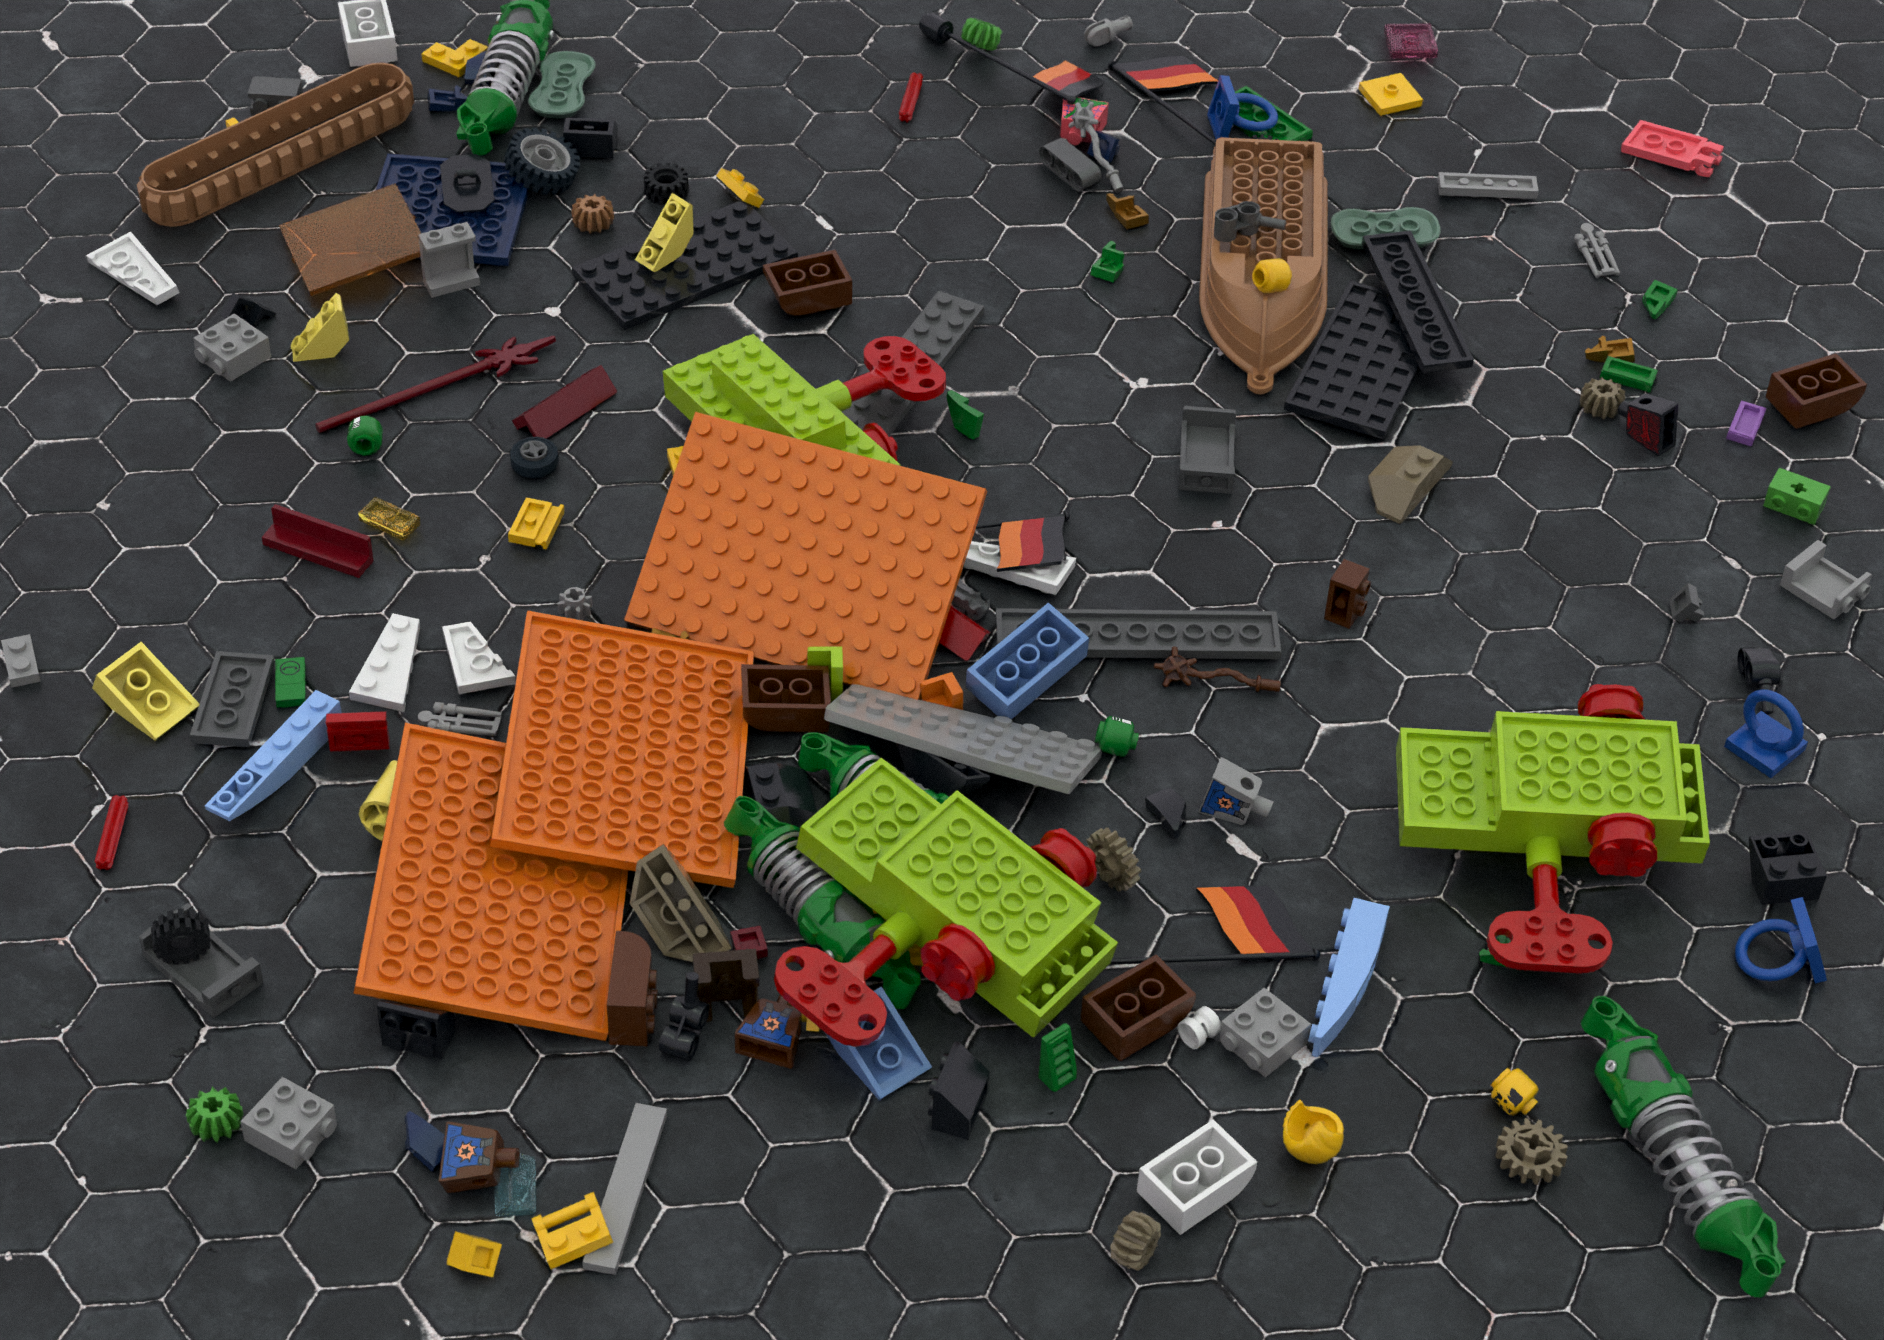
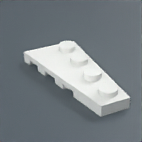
M394 613L391 615L349 691L350 700L401 712L405 711V699L409 690V678L413 669V657L416 653L420 631L419 619Z

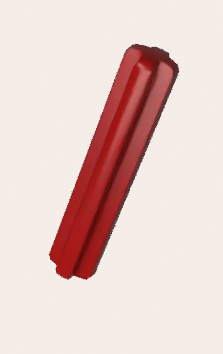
M914 72L910 75L899 110L900 121L909 122L912 118L923 83V75L921 73L916 74Z
M115 795L111 798L95 857L96 868L99 870H109L113 865L129 805L127 797L124 795Z

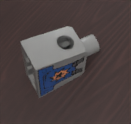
M1221 757L1199 813L1243 825L1246 823L1250 811L1267 818L1274 801L1257 795L1262 784L1261 778Z

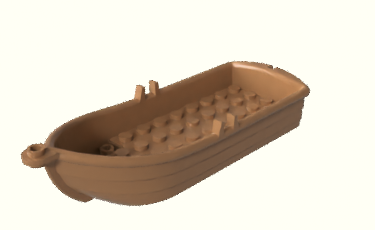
M1218 138L1213 149L1211 171L1207 172L1205 176L1199 289L1200 309L1203 321L1214 342L1235 365L1247 373L1248 389L1255 394L1262 395L1273 389L1274 374L1295 361L1308 348L1318 334L1325 318L1328 290V181L1324 177V153L1322 152V144L1319 142ZM1252 201L1260 206L1262 216L1287 220L1285 230L1260 226L1258 232L1254 235H1242L1237 232L1235 240L1221 242L1214 238L1215 212L1218 209L1231 207L1241 202ZM1276 258L1285 260L1292 272L1289 287L1283 292L1263 293L1259 291L1252 280V273L1257 263L1261 260Z

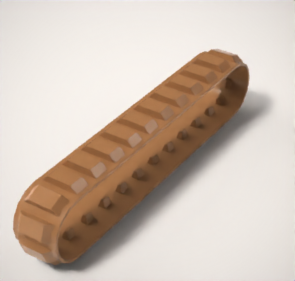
M367 64L166 155L147 165L139 177L140 181L136 184L142 212L148 214L150 219L159 225L169 227L183 226L403 123L412 111L414 97L410 78L405 75L401 68L393 64ZM372 100V101H370V102H368V103H366V104H363V105H361V106H359V107H357V108H355V109H353V110H350V111H348V112H346V113H344V114H342V115H340V116H338V117H335V118H333V119H331V120H329V121H327V122H325V123H322V124H320V125H318V126H316V127H314V128H312V129H309V130H307V131H305V132H303V133H301V134H299V135H297V136H294V137H292V138H290V139H288V140H286V141H284V142H281V143H279V144H277V145H275V146H273V147H271V148H269V149H266V150H264V151H262V152H260V153H258V154H256V155H253V156H251V157H249V158H247V159H245V160H243V161H241V162H238V163H236V164H234V165H232V166H230V167H228V168H225V169H223V170H221V171H219V172H217V173H215V174H213V175H210V176H208V177H206V178H204V179H202V180H200V181H197V182H195V183H193V184H191V185H189V186H187V187L178 189V188L183 187V186H185V185H187V184H189V183H191V182H193V181H196V180H198V179H200V178H202V177H204V176H206V175H208V174H211V173H213V172H215V171H217V170H219V169H221V168H224V167H226V166H228V165H230V164H232V163H234V162H237V161H239V160H241V159H243V158H245V157H247V156H249V155H252V154H254V153H256V152H258V151H260V150H262V149H265V148H267V147H269V146H271V145H273V144H275V143H277V142H280V141H282V140H284V139H286V138H288V137H290V136H293V135H295V134H297V133H299V132H301V131H303V130H306V129H308V128H310V127H312V126H314V125H316V124H318V123H321V122H323V121H325V120H327V119H329V118H331V117H334V116H336V115H338V114H340V113H342V112H344V111H347V110H349V109H351V108H353V107H355V106H357V105H359V104H362V103H364V102H366V101Z

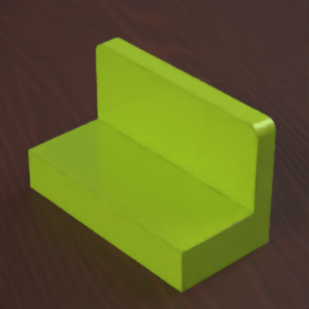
M842 646L808 647L807 665L828 666L830 699L833 702L843 691Z

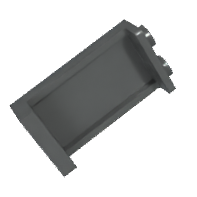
M1194 406L1183 407L1178 490L1232 494L1235 476L1234 439L1236 410Z
M189 903L181 907L184 909V913H187L189 909L194 910L193 906ZM151 927L139 936L143 956L213 1019L263 984L260 963L253 957L245 961L210 930L211 947L207 949V954L204 956L199 954L200 959L197 961L190 958V963L184 964V960H179L177 965L173 964L172 960L166 963L163 962V957L161 959L156 957V953L153 951Z

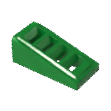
M1067 1023L1062 1024L1043 1036L1041 1040L1038 1078L1053 1092L1063 1088L1077 1077L1071 1028Z

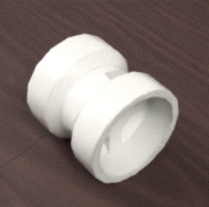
M1202 1006L1194 1012L1192 1018L1187 1017L1178 1024L1177 1029L1181 1039L1188 1047L1198 1049L1206 1042V1038H1213L1220 1033L1221 1022L1211 1008Z

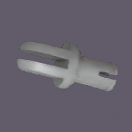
M1128 15L1114 21L1103 19L1089 25L1085 29L1084 39L1093 47L1114 41L1117 34L1133 28L1132 20Z

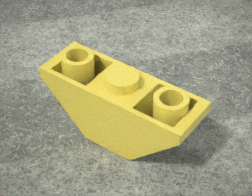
M672 193L635 260L653 272H657L679 258L693 236V205Z
M335 293L329 301H326L317 316L309 320L305 330L293 339L291 343L293 362L333 358L349 341L347 320L339 294Z

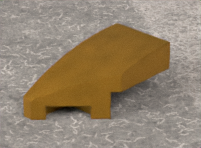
M1112 193L1106 194L1108 205L1126 229L1149 224V215L1138 205H1135L1134 196L1128 195L1127 197L1117 199Z
M1602 336L1598 339L1599 343L1594 348H1587L1585 350L1586 359L1605 363L1607 356L1632 363L1635 362L1632 338L1606 341V337Z

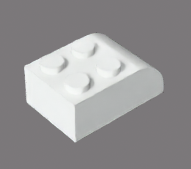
M386 0L338 2L342 34L350 67L398 61L395 35Z
M1213 1119L1139 1168L1137 1192L1181 1235L1235 1198L1253 1177L1257 1161Z

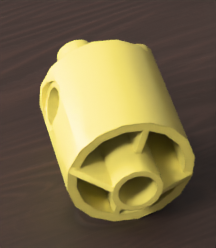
M396 760L389 763L359 811V817L363 826L369 833L381 841L383 840L397 766Z

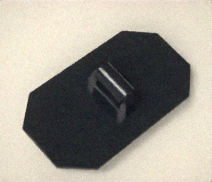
M477 154L451 156L440 165L445 206L457 213L480 212L494 202L490 161Z

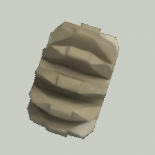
M1603 377L1600 380L1591 378L1590 382L1585 383L1582 388L1580 406L1584 408V413H1591L1593 418L1598 416L1603 420L1606 417L1614 419L1615 415L1618 414L1619 405L1625 401V391L1621 389V384H1614L1612 379L1607 381Z
M1136 1211L1129 1213L1123 1218L1121 1225H1118L1116 1234L1113 1235L1114 1240L1110 1245L1111 1258L1128 1269L1132 1268L1137 1271L1142 1269L1143 1266L1148 1264L1150 1257L1153 1256L1154 1250L1158 1246L1157 1243L1161 1237L1160 1223L1144 1213Z

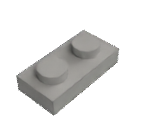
M30 634L1 640L11 688L41 682Z

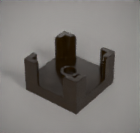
M756 949L693 954V972L699 975L697 996L700 998V1001L710 1005L707 1022L713 1020L711 1002L742 999L745 1018L759 1000L757 988L759 987V971Z

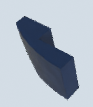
M486 51L467 60L464 77L465 84L473 85Z
M409 1111L404 1117L406 1123L405 1150H409L430 1171H433L441 1164L445 1135L429 1122Z

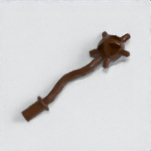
M1176 646L1172 647V654L1164 663L1154 664V668L1163 670L1166 676L1162 684L1164 687H1168L1171 681L1181 680L1187 686H1190L1191 681L1187 675L1199 679L1231 676L1249 687H1255L1256 692L1260 690L1280 691L1281 681L1262 679L1260 675L1257 676V679H1249L1239 671L1231 670L1230 668H1218L1215 671H1197L1189 667L1196 664L1197 660L1195 658L1186 660L1178 655Z

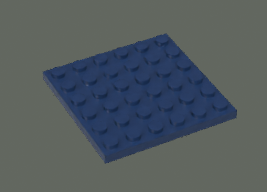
M387 154L357 244L358 254L421 259L418 234L468 222L476 238L472 242L474 264L508 266L530 187L528 189L523 187L524 182L517 183L515 181L516 176L511 177L509 175L510 170H506V163L490 162L494 202L480 212L457 213L445 206L443 200L440 165L448 158Z

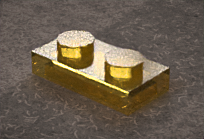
M374 497L358 512L359 521L403 541L421 525L420 516L377 497Z

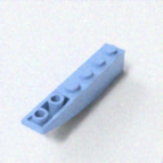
M315 690L205 805V809L231 821L274 793L291 779L328 741L326 714L342 713L340 701Z
M1353 898L1351 909H1344L1341 926L1345 927V931H1338L1334 949H1338L1339 952L1338 955H1331L1328 972L1333 974L1331 978L1325 977L1321 995H1325L1326 999L1325 1001L1319 1000L1315 1018L1320 1019L1319 1024H1312L1308 1042L1314 1043L1312 1056L1319 1057L1337 1037L1365 994L1376 965L1390 906Z

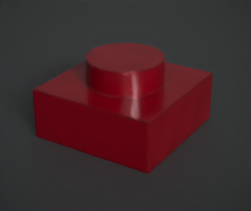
M761 925L730 931V939L734 950L756 949L757 959L768 957V948Z

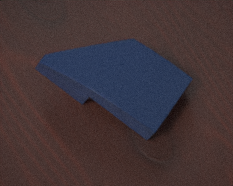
M457 85L454 87V92L429 89L427 95L429 111H456L466 101L468 96L461 93L462 88Z

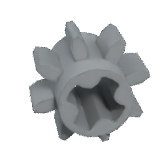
M571 587L564 594H559L560 601L557 602L559 614L565 613L566 618L583 620L586 616L591 615V607H593L592 596H585V589Z

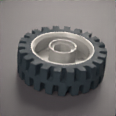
M532 127L531 131L529 128H525L523 131L519 130L516 135H513L505 153L504 163H506V170H510L509 175L511 177L516 176L515 181L517 183L524 182L523 187L528 189L531 186L533 187V192L538 193L541 190L542 194L548 195L550 191L552 195H555L558 191L563 193L565 190H568L580 167V157L577 155V150L571 149L572 144L570 142L564 143V137H555L557 133L553 131L548 134L547 129L542 128L539 132L538 128Z

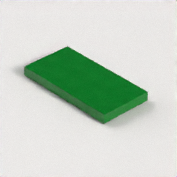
M1247 86L1235 91V93H1249L1265 99ZM1239 103L1240 117L1254 122H1262L1268 119V114L1260 107L1250 103ZM1274 104L1272 105L1278 113V121L1269 130L1250 131L1233 124L1251 138L1252 135H1256L1259 138L1260 134H1263L1264 138H1268V135L1273 136L1272 140L1277 138L1287 141H1307L1313 135L1311 129Z

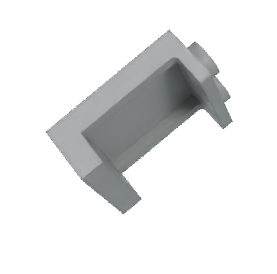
M468 222L418 234L423 283L431 298L480 285V277L474 268L472 242L476 238Z
M1817 540L1785 565L1780 586L1827 616L1835 619L1843 612H1849L1857 600H1863L1871 590L1869 583L1872 574L1866 572L1857 579L1825 559L1823 556L1827 545Z

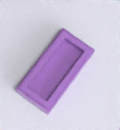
M1741 401L1726 439L1752 447L1767 408Z

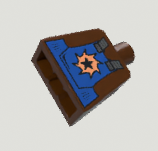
M779 995L776 1002L764 998L759 999L735 1031V1053L792 1069L802 1030V1013L781 995Z
M446 1122L439 1182L446 1193L497 1186L500 1182L501 1168L519 1167V1148H504V1140L498 1131L456 1122Z

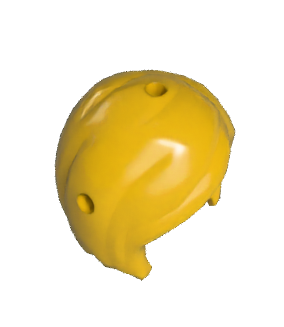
M1299 1099L1291 1106L1284 1118L1283 1143L1287 1151L1300 1161L1309 1164L1324 1163L1335 1157L1341 1150L1344 1139L1343 1123L1332 1111L1321 1107L1305 1106L1302 1100Z

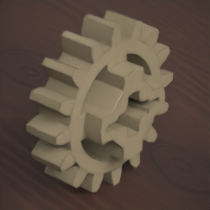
M1108 827L1105 829L1100 828L1091 834L1086 842L1088 843L1087 847L1095 853V865L1100 879L1108 882L1110 888L1115 886L1119 892L1121 890L1126 891L1137 884L1136 882L1140 880L1138 874L1141 872V869L1136 865L1139 860L1132 854L1134 849L1132 847L1128 848L1126 839L1119 837L1117 831L1111 833Z
M1525 1118L1523 1125H1520L1515 1120L1512 1121L1511 1129L1508 1127L1503 1128L1501 1136H1498L1495 1156L1497 1159H1502L1501 1169L1510 1168L1509 1177L1512 1178L1518 1174L1521 1176V1183H1525L1527 1178H1531L1533 1183L1538 1185L1540 1178L1549 1183L1553 1175L1560 1176L1562 1167H1565L1568 1146L1567 1144H1561L1562 1134H1552L1554 1126L1551 1125L1545 1129L1542 1127V1120H1538L1536 1125H1532L1530 1120Z

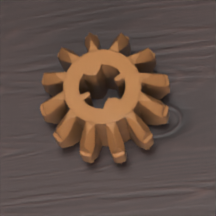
M596 194L593 196L585 195L584 199L577 198L576 203L572 204L571 212L574 227L579 228L581 232L589 231L591 234L597 231L601 233L602 229L608 230L609 226L613 224V206L611 201L606 200L605 196L597 197Z

